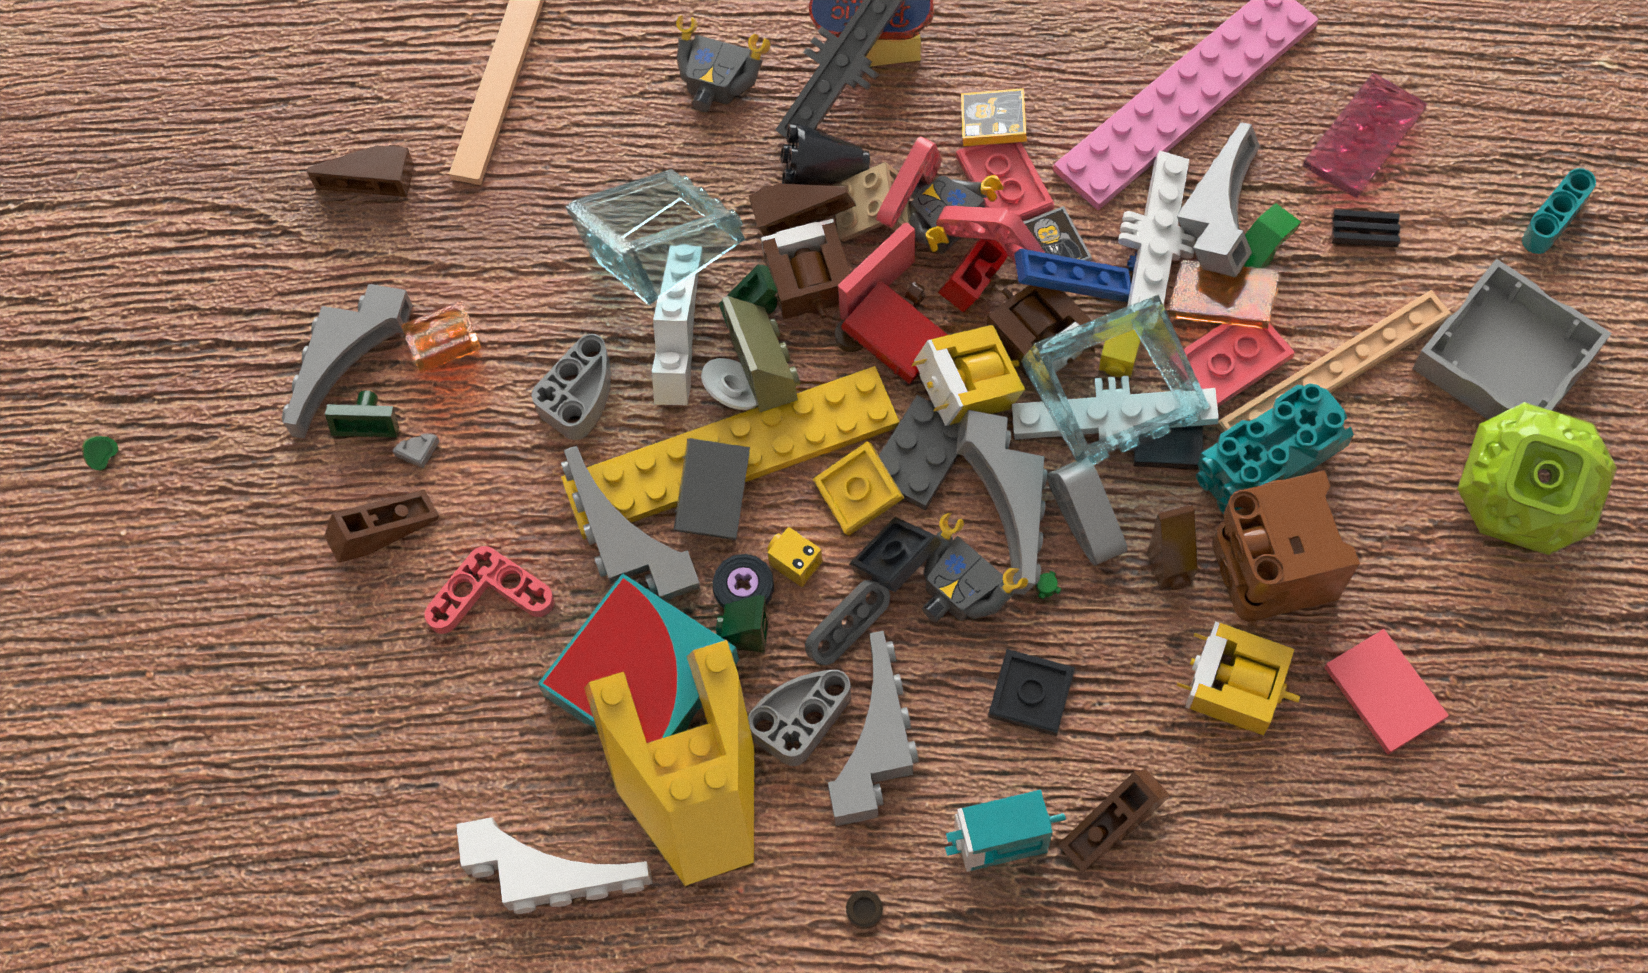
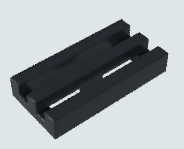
M1334 209L1332 214V243L1398 247L1400 243V225H1398L1400 214ZM1339 230L1358 231V233L1339 232ZM1371 232L1391 233V235H1375V234H1370V233H1371Z

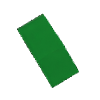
M1277 203L1271 206L1257 218L1245 234L1252 253L1240 271L1250 279L1257 276L1271 263L1278 247L1298 230L1301 221Z

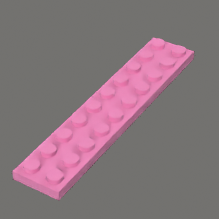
M1250 0L1054 164L1053 171L1099 211L1154 164L1159 150L1164 152L1171 150L1317 26L1318 18L1296 0Z

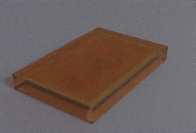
M1181 260L1168 308V315L1173 318L1268 329L1280 281V270L1243 266L1237 276L1234 277L1204 270L1199 261Z

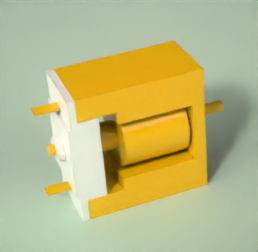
M993 325L927 340L912 366H917L920 378L935 407L934 411L939 412L945 426L959 423L968 410L987 414L1009 410L1012 408V404H1015L1025 391L1014 368L1019 366V361L1010 360Z
M1216 621L1210 636L1205 637L1194 633V637L1205 640L1206 643L1201 656L1197 655L1195 659H1191L1190 665H1193L1192 670L1195 671L1191 686L1189 687L1178 682L1176 685L1190 691L1185 708L1264 736L1271 723L1277 703L1280 704L1283 698L1299 702L1300 696L1285 691L1287 684L1284 683L1295 649ZM1222 654L1232 657L1229 664L1233 666L1221 663L1219 666ZM1214 678L1227 683L1223 685L1221 691L1211 688Z

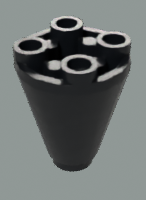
M788 124L786 136L788 145H782L780 157L781 163L786 164V169L783 170L782 184L821 185L840 182L869 169V151L862 150L858 145L807 126Z

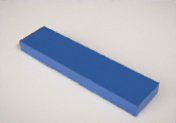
M1021 248L1014 254L1018 281L1021 284L1128 302L1131 288L1128 268Z

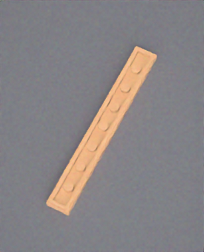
M509 0L449 172L451 180L476 185L482 184L544 0Z
M1430 290L1218 421L1216 426L1223 433L1242 420L1251 421L1273 407L1276 398L1296 385L1316 384L1332 393L1442 325L1448 317L1452 316V313L1434 292Z

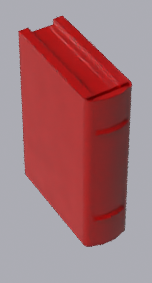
M882 281L874 287L841 326V329L852 337L854 342H858L909 385L920 374L917 366H912L927 340L948 335Z

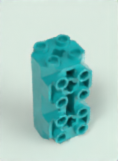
M1311 383L1305 386L1296 385L1276 398L1273 407L1251 421L1242 420L1221 433L1218 443L1201 453L1197 464L1200 472L1196 474V479L1205 491L1209 490L1216 498L1217 506L1224 515L1228 501L1234 492L1261 486L1275 480H1286L1305 475L1349 446L1354 434L1351 427L1345 430L1343 425L1344 420L1347 419L1345 410L1327 389ZM1236 507V508H1234V509H1235V511H1236V510L1243 509V508H1242V507Z

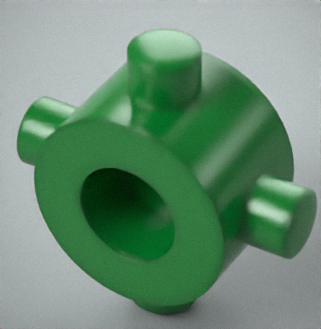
M1050 571L1040 575L1036 585L1038 598L1044 599V597H1050L1055 593L1059 594L1062 588L1057 586L1058 582L1055 572Z

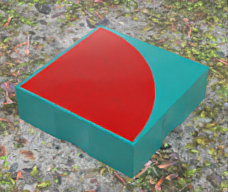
M622 573L539 681L538 686L544 697L582 723L596 728L584 687L591 681L624 672L646 743L687 731L691 720L702 707V703L686 656L693 650L725 640ZM728 642L736 665L739 661L736 647Z

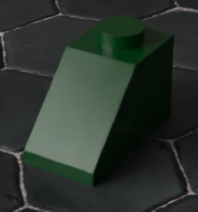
M757 595L725 604L724 616H718L716 634L735 646L736 650L765 652L769 624L765 596Z

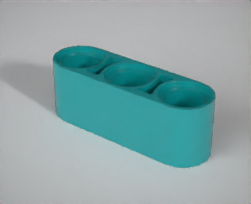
M1576 168L1566 175L1532 217L1522 236L1524 248L1534 254L1545 253L1551 248L1584 207L1594 190L1596 178L1593 173L1584 168Z

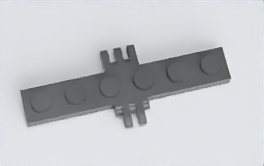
M863 0L839 37H836L822 26L819 28L818 32L821 36L827 38L826 42L822 43L813 37L810 42L820 49L819 52L816 54L812 49L806 47L803 53L820 65L775 131L786 138L789 123L804 125L816 130L847 84L853 88L859 84L869 90L871 84L865 81L862 76L866 73L876 80L879 74L869 68L872 61L866 58V56L904 0Z

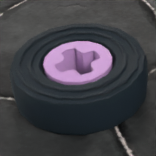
M748 554L733 555L724 560L716 569L712 581L714 597L723 609H725V604L757 595L765 596L767 605L772 599L775 588L773 573L768 565L757 556ZM737 579H742L743 581L750 579V589L747 591L744 588L736 590L738 587Z

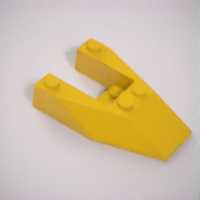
M727 640L693 650L686 656L708 724L646 743L624 672L591 681L584 687L616 792L684 886L754 863V744L739 675Z

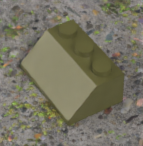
M729 296L722 298L731 341L759 411L763 412L797 401L796 386L801 385L795 366L789 367L787 364L790 361V355L785 342L779 343L777 340L781 336L775 318L769 320L766 310L762 306Z

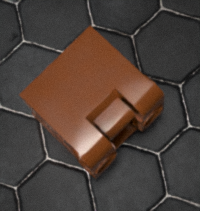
M1325 470L1286 480H1275L1261 486L1239 490L1230 497L1224 512V521L1219 524L1216 530L1212 547L1234 610L1242 620L1254 622L1337 601L1360 565L1354 547L1342 541L1325 495L1330 488V483ZM1236 507H1242L1243 509H1239V510H1236V511H1235L1234 508H1236ZM1225 534L1226 537L1230 536L1231 542L1224 539L1223 535ZM1245 597H1248V599H1249L1251 602H1253V603H1260V605H1259V606L1250 605V604L1246 601Z

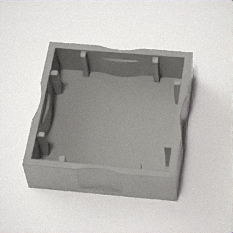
M1496 258L1470 290L1462 307L1447 318L1421 350L1412 369L1488 420L1524 402L1554 411L1600 352L1612 333L1571 306L1551 298L1537 284Z

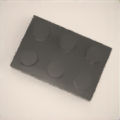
M917 395L882 449L879 457L904 496V500L926 511L960 454H956L959 423L945 426L939 412L934 411L933 403Z

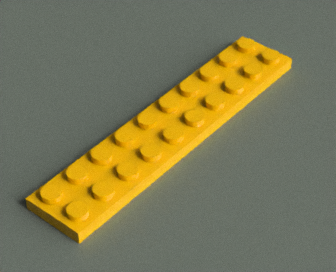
M876 366L797 393V401L760 412L757 407L589 466L587 470L609 502L632 523L677 507L684 464L683 456H685L687 439L689 438L750 447L745 482L896 429L899 420ZM561 476L583 540L587 539L583 525L589 524L586 512L578 513L572 496L573 493L578 492L575 481L567 482L566 476Z

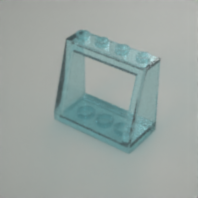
M672 169L575 199L565 206L590 256L648 305L745 240L740 229L743 225L742 221L733 209L727 210L718 198L712 199L701 186L697 188L686 175L682 177ZM679 200H683L704 216L703 218L630 242L624 239V237Z
M1159 295L1037 342L1021 360L1027 375L1077 463L1089 460L1092 464H1096L1109 458L1108 452L1120 448L1121 452H1125L1141 444L1139 439L1150 435L1152 440L1170 433V426L1181 422L1182 427L1189 426L1202 419L1200 414L1210 407ZM1135 330L1180 408L1088 445L1051 362Z

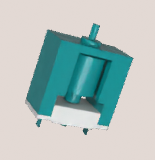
M1041 789L957 809V814H955V831L946 833L948 842H952L951 846L945 847L946 854L949 856L961 853L966 872L1048 853L1053 834L1051 824L1064 821L1066 817L1064 813L1053 816L1048 815Z

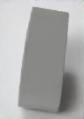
M596 334L582 336L532 390V400L540 418L570 440H580L589 434L602 415L608 400L611 369L604 340ZM591 352H599V354L594 357H587V355ZM570 375H577L574 380H565ZM572 417H581L575 423L567 422Z
M1077 460L1047 474L1049 486L1063 517L1080 547L1094 566L1127 552L1125 538L1100 477L1091 461Z
M840 670L819 671L797 677L772 690L758 702L748 715L753 741L784 764L789 766L803 764L851 700V685L848 676ZM831 685H840L844 688V691L840 695L831 696L826 692V689ZM812 712H818L824 716L816 724H810L805 721V717ZM762 720H769L774 724L766 732H760L755 729L756 724ZM795 741L799 742L800 748L798 750L794 747L791 751L787 750L786 744L788 742L792 745Z

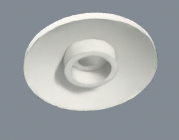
M716 358L705 364L701 373V379L705 389L713 398L728 407L739 410H748L757 406L740 362L727 358Z

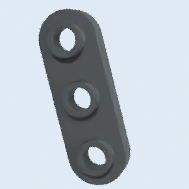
M874 580L861 582L809 634L805 643L807 656L812 661L821 665L834 663L887 609L890 602L889 590ZM870 592V598L866 601V595ZM847 616L846 623L842 625V620ZM823 640V645L818 650L819 643Z

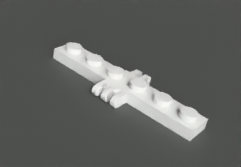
M1160 150L1154 160L1145 214L1141 215L1131 211L1124 212L1123 223L1120 228L1121 234H1119L1118 238L1119 244L1138 250L1125 319L1154 328L1161 321L1171 260H1179L1180 257L1186 259L1193 258V247L1196 243L1194 236L1185 234V230L1178 226L1177 218L1181 209L1189 159Z
M1128 376L1121 377L1122 388L1116 389L1115 377H1108L1109 389L1103 390L1102 379L1095 378L1096 397L1012 404L1015 440L1099 433V440H1106L1107 452H1114L1113 439H1120L1121 451H1128L1127 438H1134V430L1218 424L1219 419L1215 388L1130 394Z

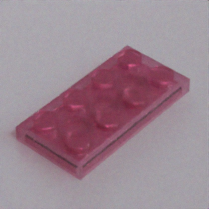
M1373 72L1305 158L1303 167L1358 199L1424 113L1428 103Z

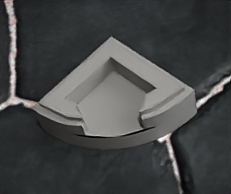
M425 433L407 441H401L392 452L396 457L424 469L440 440L436 435Z

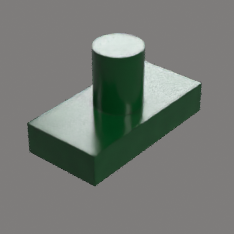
M758 264L727 296L765 308L766 313L771 314L777 307L775 294L778 290L769 267ZM721 301L719 307L728 328L723 301Z
M361 391L358 394L356 405L327 404L325 417L331 436L397 438L399 425L394 407L376 406L378 396L371 391Z

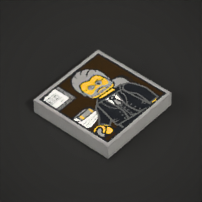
M1064 206L1024 222L1045 253L1085 261L1092 260L1087 247Z

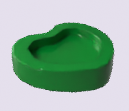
M106 436L88 438L82 445L84 461L94 470L105 469L109 458L118 452L117 443Z

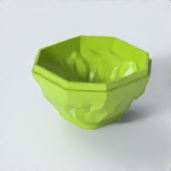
M1524 402L1479 424L1457 490L1480 533L1550 555L1595 533L1617 467L1593 423ZM1541 469L1547 470L1550 474V479L1546 483L1538 479V472Z

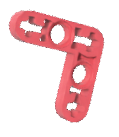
M921 136L916 140L878 211L877 221L892 228L901 216L919 180L921 179L926 184H930L933 181L942 162L935 143Z
M945 206L936 221L937 226L943 227L946 234L950 236L997 240L1014 263V254L1020 248L1045 253L1022 219L1007 209Z
M481 546L469 554L429 603L425 610V619L434 632L439 634L451 632L488 587L534 617H543L549 614L554 607L555 599L551 589L545 583L493 548ZM480 559L484 561L489 559L492 565L489 568L483 566L480 569L478 561ZM471 571L474 576L477 574L480 581L477 582L471 574H468V572ZM509 574H517L521 577L519 585L513 589L504 588L502 586L503 579ZM459 583H471L473 587L468 596L463 598L455 596L454 590ZM528 588L537 597L543 594L545 603L537 602L533 606L531 597L525 593L526 589ZM450 598L459 607L456 609L453 604L450 606L446 599ZM437 612L442 614L446 612L449 618L446 621L440 619L437 622L435 614Z

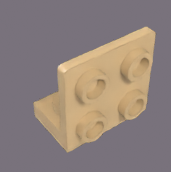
M884 162L833 185L846 186L857 205L835 214L837 232L841 241H847L885 225L877 221L876 217L899 173L888 163ZM909 201L897 223L892 228L885 225L886 227L896 231L904 223L910 224Z

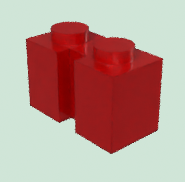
M979 238L962 258L938 293L960 311L964 312L979 298L991 281L990 278L1000 269L1009 255L995 239Z

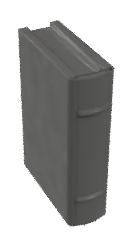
M692 438L687 439L685 456H683L684 464L677 509L674 511L676 513L674 531L736 540L750 447Z

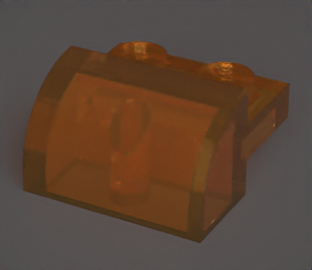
M462 301L401 325L420 373L482 349Z

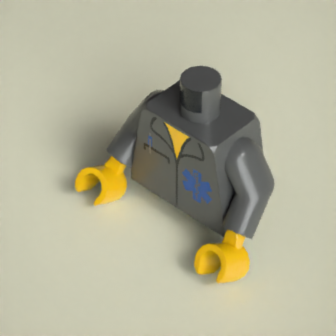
M680 15L677 18L676 26L682 32V38H678L677 64L681 79L687 83L688 93L695 96L692 105L697 110L709 111L713 101L729 104L735 96H739L755 84L763 61L760 58L761 54L767 53L771 46L768 39L764 38L759 49L756 47L759 39L757 34L751 35L748 39V47L750 49L695 35L694 39H691V34L696 31L698 26L696 19L692 17L691 27L684 29L682 25L683 16Z
M939 176L929 186L920 179L911 195L914 200L911 203V217L909 219L910 225L915 228V241L930 246L932 252L938 250V252L944 254L961 237L950 236L946 234L943 227L937 226L936 221L945 206L985 208L984 198L987 197L991 202L997 199L995 191L1004 189L998 176H988L982 182L951 180L946 176Z
M947 513L940 518L939 526L942 532H938L936 536L942 544L926 560L923 573L926 578V591L932 598L922 607V611L935 623L948 611L959 621H964L968 617L976 619L996 614L1013 596L1014 589H1023L1028 584L1027 578H1021L1017 584H1014L1013 576L1019 571V568H1009L1002 575L959 536L953 540L952 534L961 531L964 522L962 519H959L955 528L951 529L948 526V519L952 513Z

